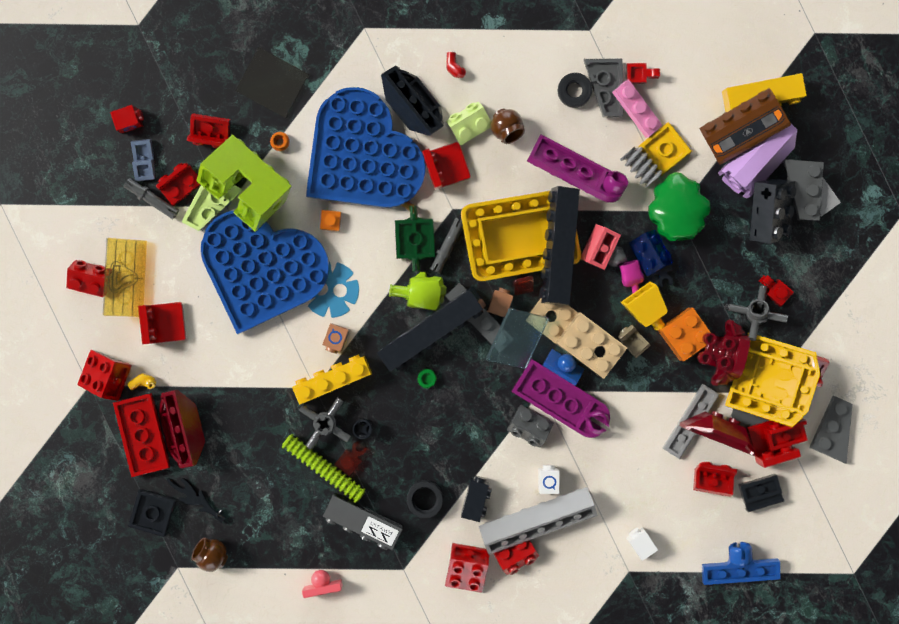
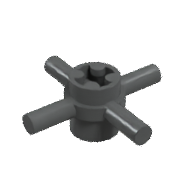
M760 286L757 299L753 300L748 307L729 304L728 311L746 314L747 319L751 323L749 333L751 341H756L759 325L764 324L768 319L787 323L788 315L770 312L769 306L765 302L768 289L766 286Z
M337 397L328 412L317 414L305 405H302L299 409L301 413L314 420L315 432L306 444L309 449L314 448L322 435L333 433L345 442H348L351 436L336 426L335 414L344 402L339 397ZM327 418L330 427L328 429L320 426L319 422Z

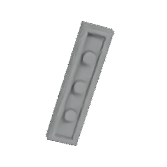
M702 384L662 449L680 459L696 434L679 426L680 423L706 411L709 413L720 394Z

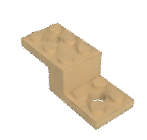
M540 298L524 320L604 379L626 351L627 347L569 305L541 303L542 298ZM548 311L556 313V319L553 322H549L546 319ZM598 346H602L605 349V354L602 357H597L594 353L595 348Z

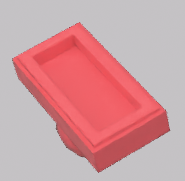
M315 571L311 577L313 585L304 586L302 594L303 598L341 591L343 586L342 579L330 581V576L326 571Z

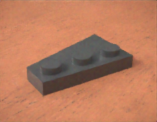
M783 160L788 174L787 179L796 181V195L793 203L797 219L820 221L824 162Z
M832 396L809 448L847 464L853 404Z

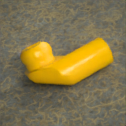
M140 374L129 381L127 385L132 391L140 385L153 389L156 386V379L150 375Z

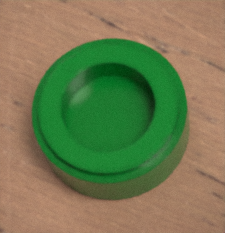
M424 369L418 375V383L423 388H431L437 381V376L431 369Z

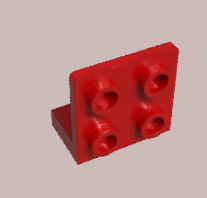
M454 142L431 151L430 149L422 151L435 190L470 178L459 142Z
M182 302L138 306L142 345L186 340Z
M90 350L80 375L78 386L100 398L119 401L132 365L112 360L97 351Z
M770 420L747 427L750 440L756 452V463L764 468L801 457L799 449L792 445L774 451L768 449L763 428L768 427L769 423L773 422Z
M452 543L445 586L482 593L489 566L487 550L485 548Z

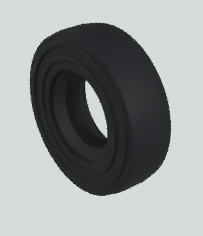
M569 73L559 82L557 89L558 97L568 107H581L589 101L592 95L591 82L581 73ZM577 83L582 87V94L579 97H571L568 94L567 89L570 84Z

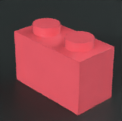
M595 224L580 259L605 270L621 235L606 227Z

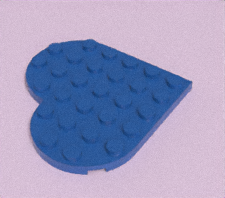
M348 87L336 91V93L322 103L316 117L306 197L390 208L408 202L418 193L425 178L423 154L411 138L400 132L392 131L393 125L390 111L377 94L364 88Z
M229 211L215 218L206 228L203 240L201 241V257L236 333L240 334L316 297L327 282L329 259L323 245L314 236L305 231L282 229L274 232L266 221L255 232L233 213L234 211Z

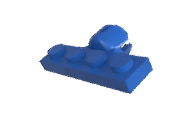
M737 542L730 544L727 562L702 564V582L704 585L780 579L779 559L753 560L752 547L746 542H740L739 547H737Z

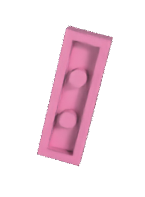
M629 79L612 92L645 138L650 137L662 126Z

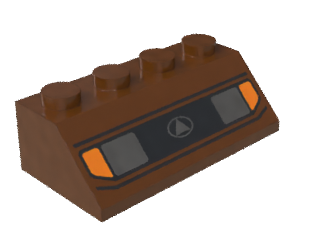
M768 88L711 122L706 123L699 129L719 165L791 126V123L771 89Z

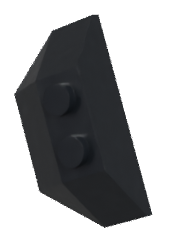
M396 65L381 74L385 100L409 130L430 136L444 126L440 104L417 76L401 70Z

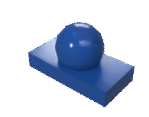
M553 349L549 352L542 365L573 385L578 383L584 371V368L576 364L577 362L573 355H561Z

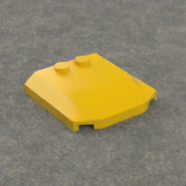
M757 335L756 341L750 340V348L744 371L739 379L733 380L725 406L793 428L808 413L817 386L820 370L816 352Z

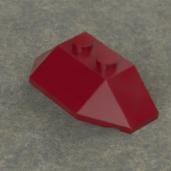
M179 390L161 393L162 400L160 402L159 416L168 451L174 460L178 462L179 468L195 466L205 444L197 406Z
M705 411L682 421L679 425L686 430L755 456L756 452L747 429L740 426L741 422L730 417L728 421L723 419L724 415L712 411L711 414Z

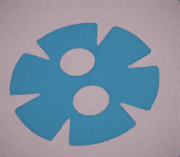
M329 262V275L326 282L328 291L325 295L314 297L315 299L308 307L322 317L325 316L329 307L332 318L342 316L350 311L344 300L355 304L359 295L358 281L346 282L353 275V272L347 266L338 262L332 272ZM337 284L345 285L347 288L345 296H335L333 289Z

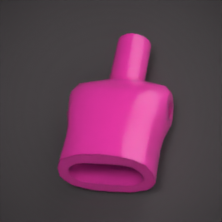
M639 260L619 265L622 283L625 287H631L632 294L639 289L638 284L644 281Z

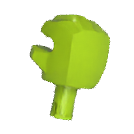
M420 272L415 277L410 278L407 287L390 284L389 297L406 298L407 307L437 311L444 302L447 287L444 285L442 277H427L425 272Z

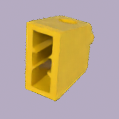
M651 281L621 302L644 327L652 325L655 330H660L664 327L665 323L661 317L668 310L658 286Z

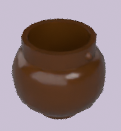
M500 109L493 115L491 130L494 136L500 139L502 143L511 144L523 136L525 129L518 112L512 109Z
M202 538L196 545L191 559L196 562L201 570L213 572L225 565L228 555H226V547L221 541Z

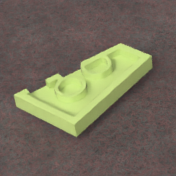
M201 185L182 223L200 231L235 199L243 189L234 185L218 200Z

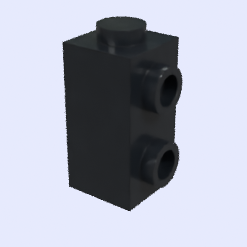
M480 476L470 478L461 518L480 522L481 517L485 518L487 507L484 506L485 501L490 499L492 488H489L490 485L489 482H486V478Z

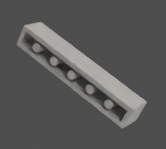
M585 487L577 489L572 493L558 496L547 502H541L533 507L524 508L511 515H505L497 520L488 521L480 525L479 529L488 554H492L595 517L597 512L588 488Z

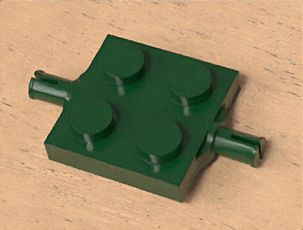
M409 206L410 218L395 220L396 259L412 260V272H415L416 264L417 271H420L421 259L435 257L433 219L418 217V206H414V214L413 206Z

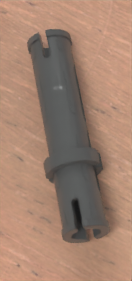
M132 178L127 180L129 184L125 182L123 188L135 194L140 201L144 200L172 220L176 217L173 213L178 214L179 209L149 191L147 186L143 187Z
M455 218L440 250L436 252L437 256L430 270L441 275L447 260L451 258L450 254L463 230L462 220L459 221L458 218Z

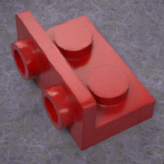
M188 163L178 164L174 167V172L169 176L164 175L161 177L156 185L157 189L164 194L172 206H175L201 186L197 182V173Z

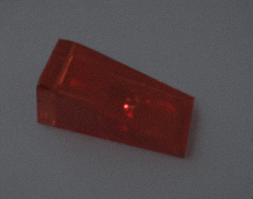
M533 276L516 279L511 282L515 295L533 291Z

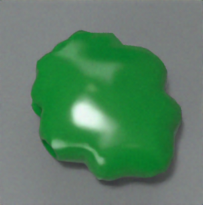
M679 172L669 174L662 183L656 185L654 188L655 200L648 206L650 220L657 225L658 233L669 241L693 239L705 227L704 219L710 213V202L700 193V184Z

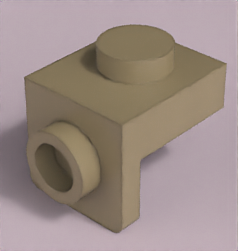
M633 325L625 327L618 336L620 342L627 347V350L635 358L650 347V344Z

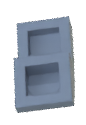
M152 140L131 141L135 181L155 179Z

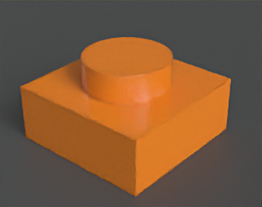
M322 210L320 229L340 231L341 212Z

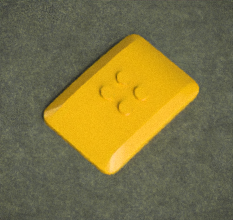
M550 191L473 203L462 208L461 219L471 272L477 281H488L542 271L545 265L543 252L547 243L545 232L548 229L546 216L550 209V202L548 201ZM577 229L573 264L578 263L581 258Z

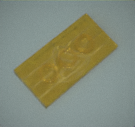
M106 238L103 296L104 316L139 317L138 306L144 305L147 241Z

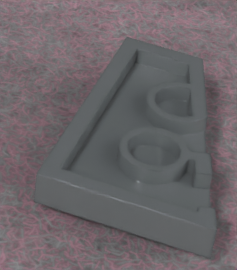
M622 58L584 59L583 61L602 117H622L623 107L612 93L623 83Z

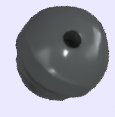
M615 247L608 262L610 266L618 267L627 261L622 247Z

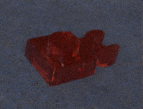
M358 440L353 444L352 452L346 449L334 464L348 476L352 474L362 461L358 456L363 455L367 450L366 446L362 451L357 450Z

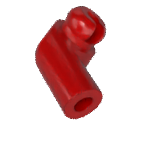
M447 52V71L455 78H463L466 75V70L456 63V52Z

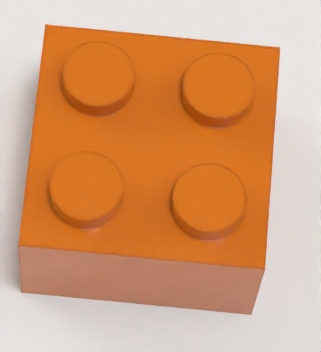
M693 307L685 309L658 330L679 361L687 360L704 348L706 344L702 341V337L705 333H711Z

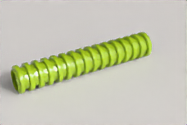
M294 434L287 437L282 444L283 449L286 448L287 452H292V456L296 455V459H301V462H305L307 467H311V470L314 469L316 474H321V478L324 477L325 481H330V485L334 484V488L338 487L339 491H343L345 496L348 495L349 499L354 500V503L360 500L365 493V488L361 489V485L357 486L356 482H352L350 477L347 478L346 474L341 473V470H336V466L332 467V463L328 464L326 459L323 460L322 456L319 457L317 455V452L314 453L313 449L303 445L304 442L298 441L299 438H294Z

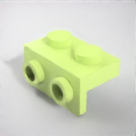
M479 102L469 104L465 110L452 114L446 121L460 145L491 128V120Z

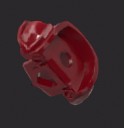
M729 319L725 322L724 337H718L713 333H705L702 337L706 347L705 351L699 353L698 361L701 364H709L716 367V372L711 379V384L714 386L726 385L734 379H739L744 371L749 353V336L745 335L739 324Z

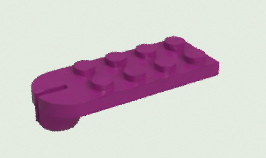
M541 134L527 159V162L605 202L618 201L628 185V179L623 173L611 171Z
M533 359L530 360L512 389L513 393L582 436L594 438L607 431L591 421L592 417L609 427L610 412L605 404Z

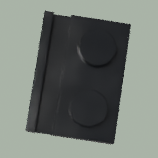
M776 474L738 484L747 512L784 502Z

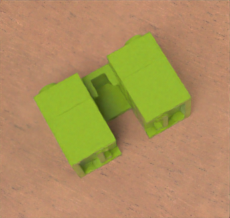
M231 135L200 164L197 182L219 200L243 177L247 178L252 184L238 196L240 201L233 213L256 232L286 202L292 186L285 177H281L276 173L271 165L261 160L256 152L246 147L241 139Z

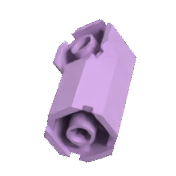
M791 124V126L730 159L718 172L720 176L724 175L722 178L723 182L734 192L739 194L742 191L745 193L743 197H751L754 194L755 182L766 180L795 148L797 129Z

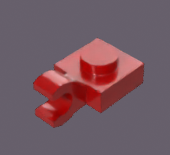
M627 63V80L629 79L632 84H646L647 78L659 79L660 68L647 69V63Z
M763 275L759 280L762 285L769 289L766 295L778 306H782L794 293L779 279L774 282L768 275Z

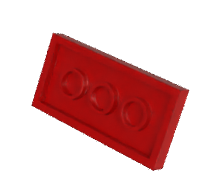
M152 393L114 402L113 406L131 477L170 468Z

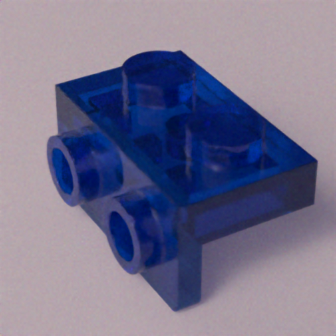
M656 230L646 232L629 243L646 276H650L673 263L670 252L664 246L662 238Z

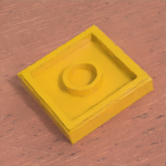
M669 122L638 146L643 148L641 150L642 153H647V159L652 158V165L657 164L656 170H662L661 176L692 152Z

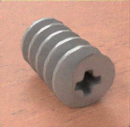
M633 147L620 160L627 159L628 161L625 166L632 165L630 172L637 171L635 178L642 177L640 184L647 183V187L662 174V170L655 172L657 164L650 166L652 158L645 160L647 153L640 154L643 148Z

